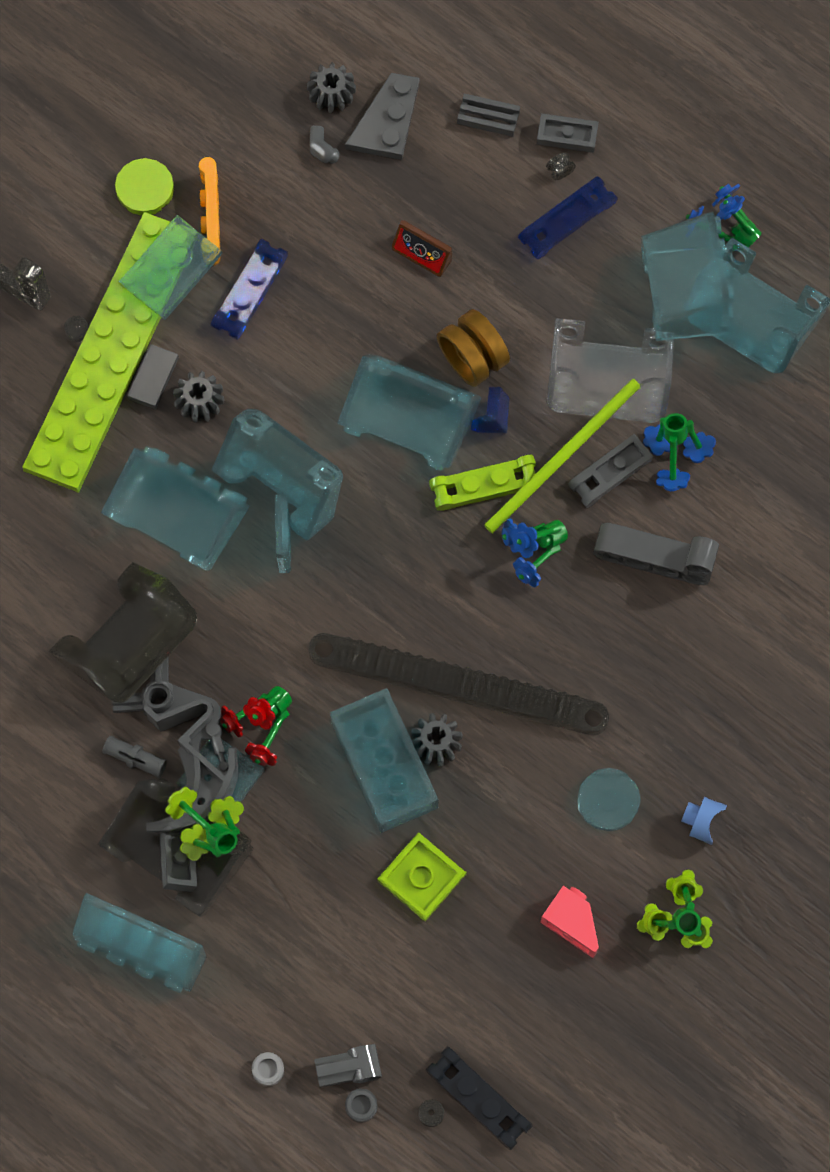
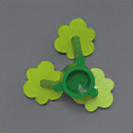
M184 787L180 791L174 792L169 797V805L165 810L166 813L174 820H177L185 812L198 823L193 825L192 829L187 828L181 832L180 839L183 843L180 846V851L187 854L190 860L196 861L201 857V854H206L209 851L216 857H220L221 854L230 853L236 847L237 835L240 833V830L234 824L239 822V815L244 811V806L241 802H235L231 796L224 798V800L215 799L212 801L208 819L214 823L210 825L192 808V803L197 798V793L194 790Z

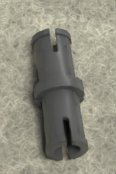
M112 735L107 738L102 750L103 754H108L125 762L127 767L131 769L139 768L157 778L162 776L167 765L166 759L144 751L143 746L138 744L133 746Z

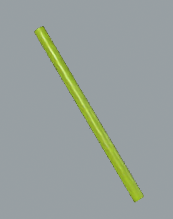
M632 378L484 524L485 528L493 534L641 387L640 384Z

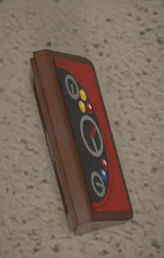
M405 220L400 222L392 243V250L436 276L441 277L452 262V247Z

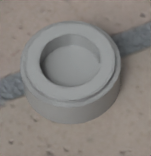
M270 1052L262 1053L253 1061L252 1074L259 1084L273 1086L282 1079L284 1065L281 1058L276 1054Z

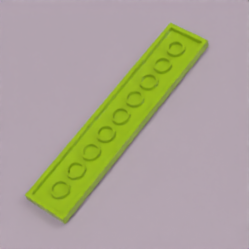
M143 213L23 464L24 472L79 493L199 238L197 231L149 213Z

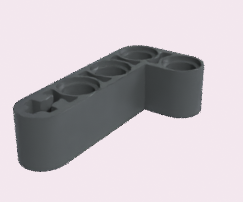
M602 523L593 554L599 559L696 585H707L712 575L719 543L707 537L697 536L693 537L691 544L617 524Z

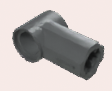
M375 1044L358 1046L349 1049L347 1053L314 1059L320 1088L351 1081L353 1083H364L382 1077Z

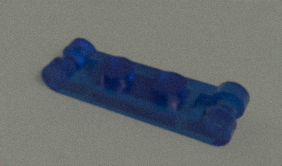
M597 176L526 227L518 235V238L524 245H529L532 249L531 253L536 259H540L551 248L600 212L612 207L618 200V197L613 191H608L604 187V181ZM595 194L599 199L594 201L590 196ZM541 231L546 236L542 241L536 237Z
M260 239L253 255L220 310L214 315L211 327L217 330L224 329L229 332V336L238 340L285 263L288 251L282 248L277 250L270 246V242ZM264 257L272 260L270 266L261 263ZM232 314L238 317V319L234 322L228 319V317Z

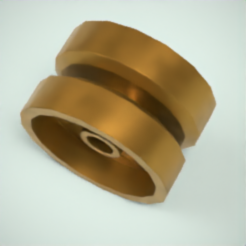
M471 309L459 317L458 326L450 324L437 333V341L445 358L456 373L473 387L478 386L489 378V369L495 372L510 362V355L503 339L489 320L475 309Z

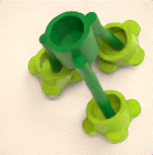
M684 870L682 875L676 878H669L666 881V888L672 891L674 902L677 905H685V907L678 909L674 913L672 920V915L669 912L659 910L656 904H647L642 920L637 922L639 932H647L652 936L653 940L660 941L669 929H677L684 935L681 939V944L685 948H691L693 945H701L703 948L711 946L713 940L710 937L709 928L712 926V921L706 916L700 918L698 913L694 911L695 904L692 901L702 895L703 888L696 883L693 871Z

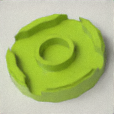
M147 158L133 160L126 164L117 174L115 182L119 202L128 211L137 215H143L144 212L149 214L158 213L166 204H169L174 192L172 175L167 167L157 160Z

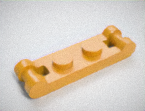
M205 157L199 162L201 182L205 185V189L200 190L201 207H206V216H201V233L207 234V238L203 240L201 248L205 264L214 266L220 262L221 258L218 174L215 160L211 157Z

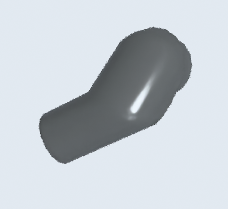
M312 126L310 128L311 155L323 163H336L339 159V151L324 141V128L322 126Z

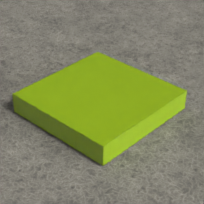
M418 832L379 876L377 881L426 922L466 876V872Z

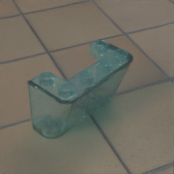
M713 211L641 236V255L644 273H648L652 294V321L656 341L728 334V322L733 321V308L729 302L734 301V288L732 283L727 284V279H730L729 262L723 261L722 256L726 255L724 238L719 239L718 234H721L720 216H715Z
M731 238L697 278L685 305L686 316L693 324L729 345L767 371L782 373L826 313L830 305V298L806 285L797 303L748 273L757 253ZM732 251L740 252L744 256L745 262L737 261L733 257ZM807 298L815 299L820 305L819 308H812L807 303Z
M246 409L233 418L212 468L213 472L229 483H241L253 475L298 509L293 512L289 519V525L296 534L306 541L334 518L343 481L342 471L260 410Z
M148 446L144 449L134 448L101 513L125 527L136 528L180 552V557L206 571H210L250 507L246 503L248 498L235 490L220 489L222 483L209 476H205L203 480L194 475L196 469L181 461L178 465L168 461L170 455L155 447L152 449Z

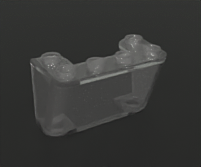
M555 318L547 391V405L550 409L558 413L595 416L633 378L640 384L639 389L610 418L654 423L665 417L672 380L675 331L645 328L642 348L583 342L585 321ZM572 328L577 333L573 336H566L561 333V330ZM662 338L666 343L657 346L653 345L650 340Z

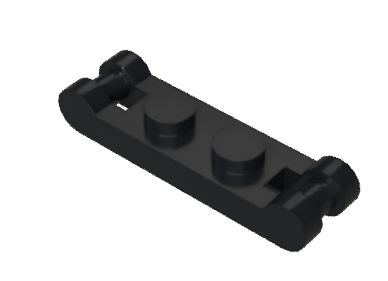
M447 1046L442 1051V1057L436 1064L431 1063L426 1072L506 1148L512 1150L517 1144L516 1139L523 1132L526 1134L533 1127L532 1124L470 1068L455 1051ZM453 1066L458 1073L450 1080L444 1073ZM506 1117L513 1122L507 1131L499 1126Z

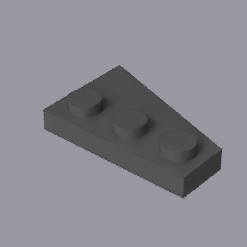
M391 73L345 144V149L402 160L420 78Z

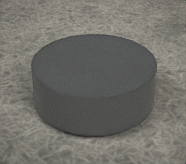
M356 1089L346 1098V1113L353 1121L367 1122L377 1112V1099L367 1089Z

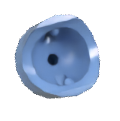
M704 797L701 806L688 802L681 822L693 826L690 837L712 845L713 840L709 830L710 822L717 813L726 810L727 805Z

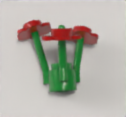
M275 686L267 694L263 693L258 699L255 697L249 698L243 710L237 714L229 710L225 705L222 706L220 722L228 733L234 732L239 738L243 736V727L239 720L245 716H248L251 724L254 726L260 725L265 730L271 728L263 745L248 743L245 752L258 765L265 766L268 764L275 766L277 756L271 753L268 748L283 721L290 715L287 708L292 704V698L286 690ZM275 717H276L277 719H276L274 725L272 726V721H273V720L275 719Z

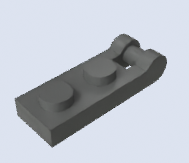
M633 434L575 476L568 483V486L573 492H578L582 497L581 502L586 508H589L609 491L651 462L653 455L639 438ZM591 479L598 485L592 490L586 484Z

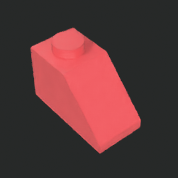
M562 886L543 914L540 923L594 958L599 946L590 903L586 901L587 896L574 887L568 889Z

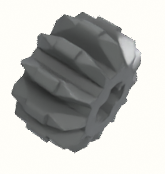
M331 62L327 69L320 64L318 72L311 71V81L307 83V91L310 93L309 100L311 103L317 102L319 111L326 106L331 114L334 110L333 107L343 111L345 108L344 103H352L353 94L356 92V85L353 83L354 76L352 72L346 73L344 65L336 69L335 64Z
M203 371L199 373L198 377H194V374L189 372L188 381L179 378L178 386L180 388L173 390V395L176 398L174 405L176 409H182L181 416L184 419L192 414L193 422L196 423L199 420V416H203L205 421L208 422L210 420V412L218 415L220 412L218 405L224 404V396L221 395L223 386L216 384L217 381L214 375L206 379L205 372ZM201 394L202 399L197 400L195 395Z
M430 713L429 723L420 718L418 719L420 728L411 729V735L415 738L410 741V747L418 748L415 752L417 759L427 755L426 765H430L434 758L437 759V764L441 767L443 766L444 756L452 762L455 759L453 751L460 752L462 749V745L457 741L462 739L463 734L460 731H454L458 723L451 721L446 724V714H442L440 721H436L435 714ZM432 735H439L441 744L434 745Z

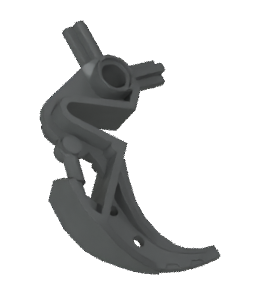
M157 654L155 657H150V683L146 685V688H143L142 693L114 694L112 698L113 713L143 711L147 719L160 732L203 715L178 739L180 745L178 753L187 777V787L197 793V798L192 803V808L207 821L209 820L208 813L211 811V802L215 799L224 800V798L232 797L238 781L236 747H228V762H226L224 757L225 750L221 740L222 729L218 725L222 715L219 704L210 697L169 683L168 656ZM159 697L166 698L162 704H153L154 700ZM202 740H211L215 756L218 757L220 763L217 768L200 754ZM210 776L211 780L206 781L205 777ZM205 800V803L203 805H199L198 801ZM184 812L183 816L177 820L170 816L157 822L146 823L147 833L176 831L198 823Z

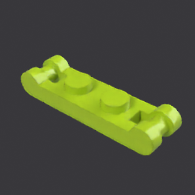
M525 455L516 460L430 479L431 491H435L436 495L434 500L436 509L442 511L517 493L536 474L534 456ZM523 471L524 478L516 480L514 473ZM454 487L456 495H448L447 489Z

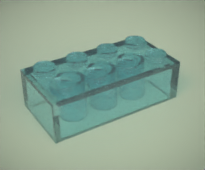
M387 688L330 712V723L381 833L438 809L439 799Z

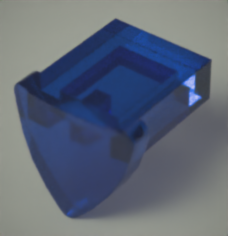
M489 387L487 415L474 419L471 422V431L507 433L510 398L501 387Z

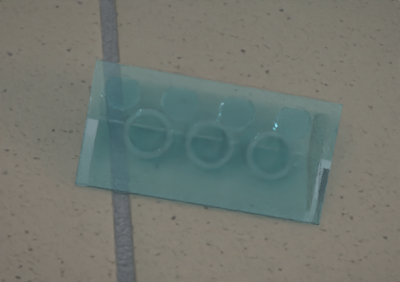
M88 893L85 894L72 933L75 940L79 941L78 947L90 953H95L96 949L106 953V959L119 966L128 963L136 967L135 972L147 979L152 980L153 976L165 980L164 986L181 993L182 989L191 991L207 958L203 945Z

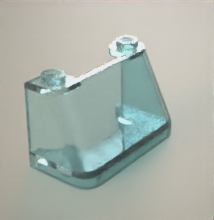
M368 354L362 356L337 423L345 426L343 431L351 435L360 437L361 433H371L423 454V457L428 459V466L443 471L444 467L450 468L478 409L481 397L387 358Z

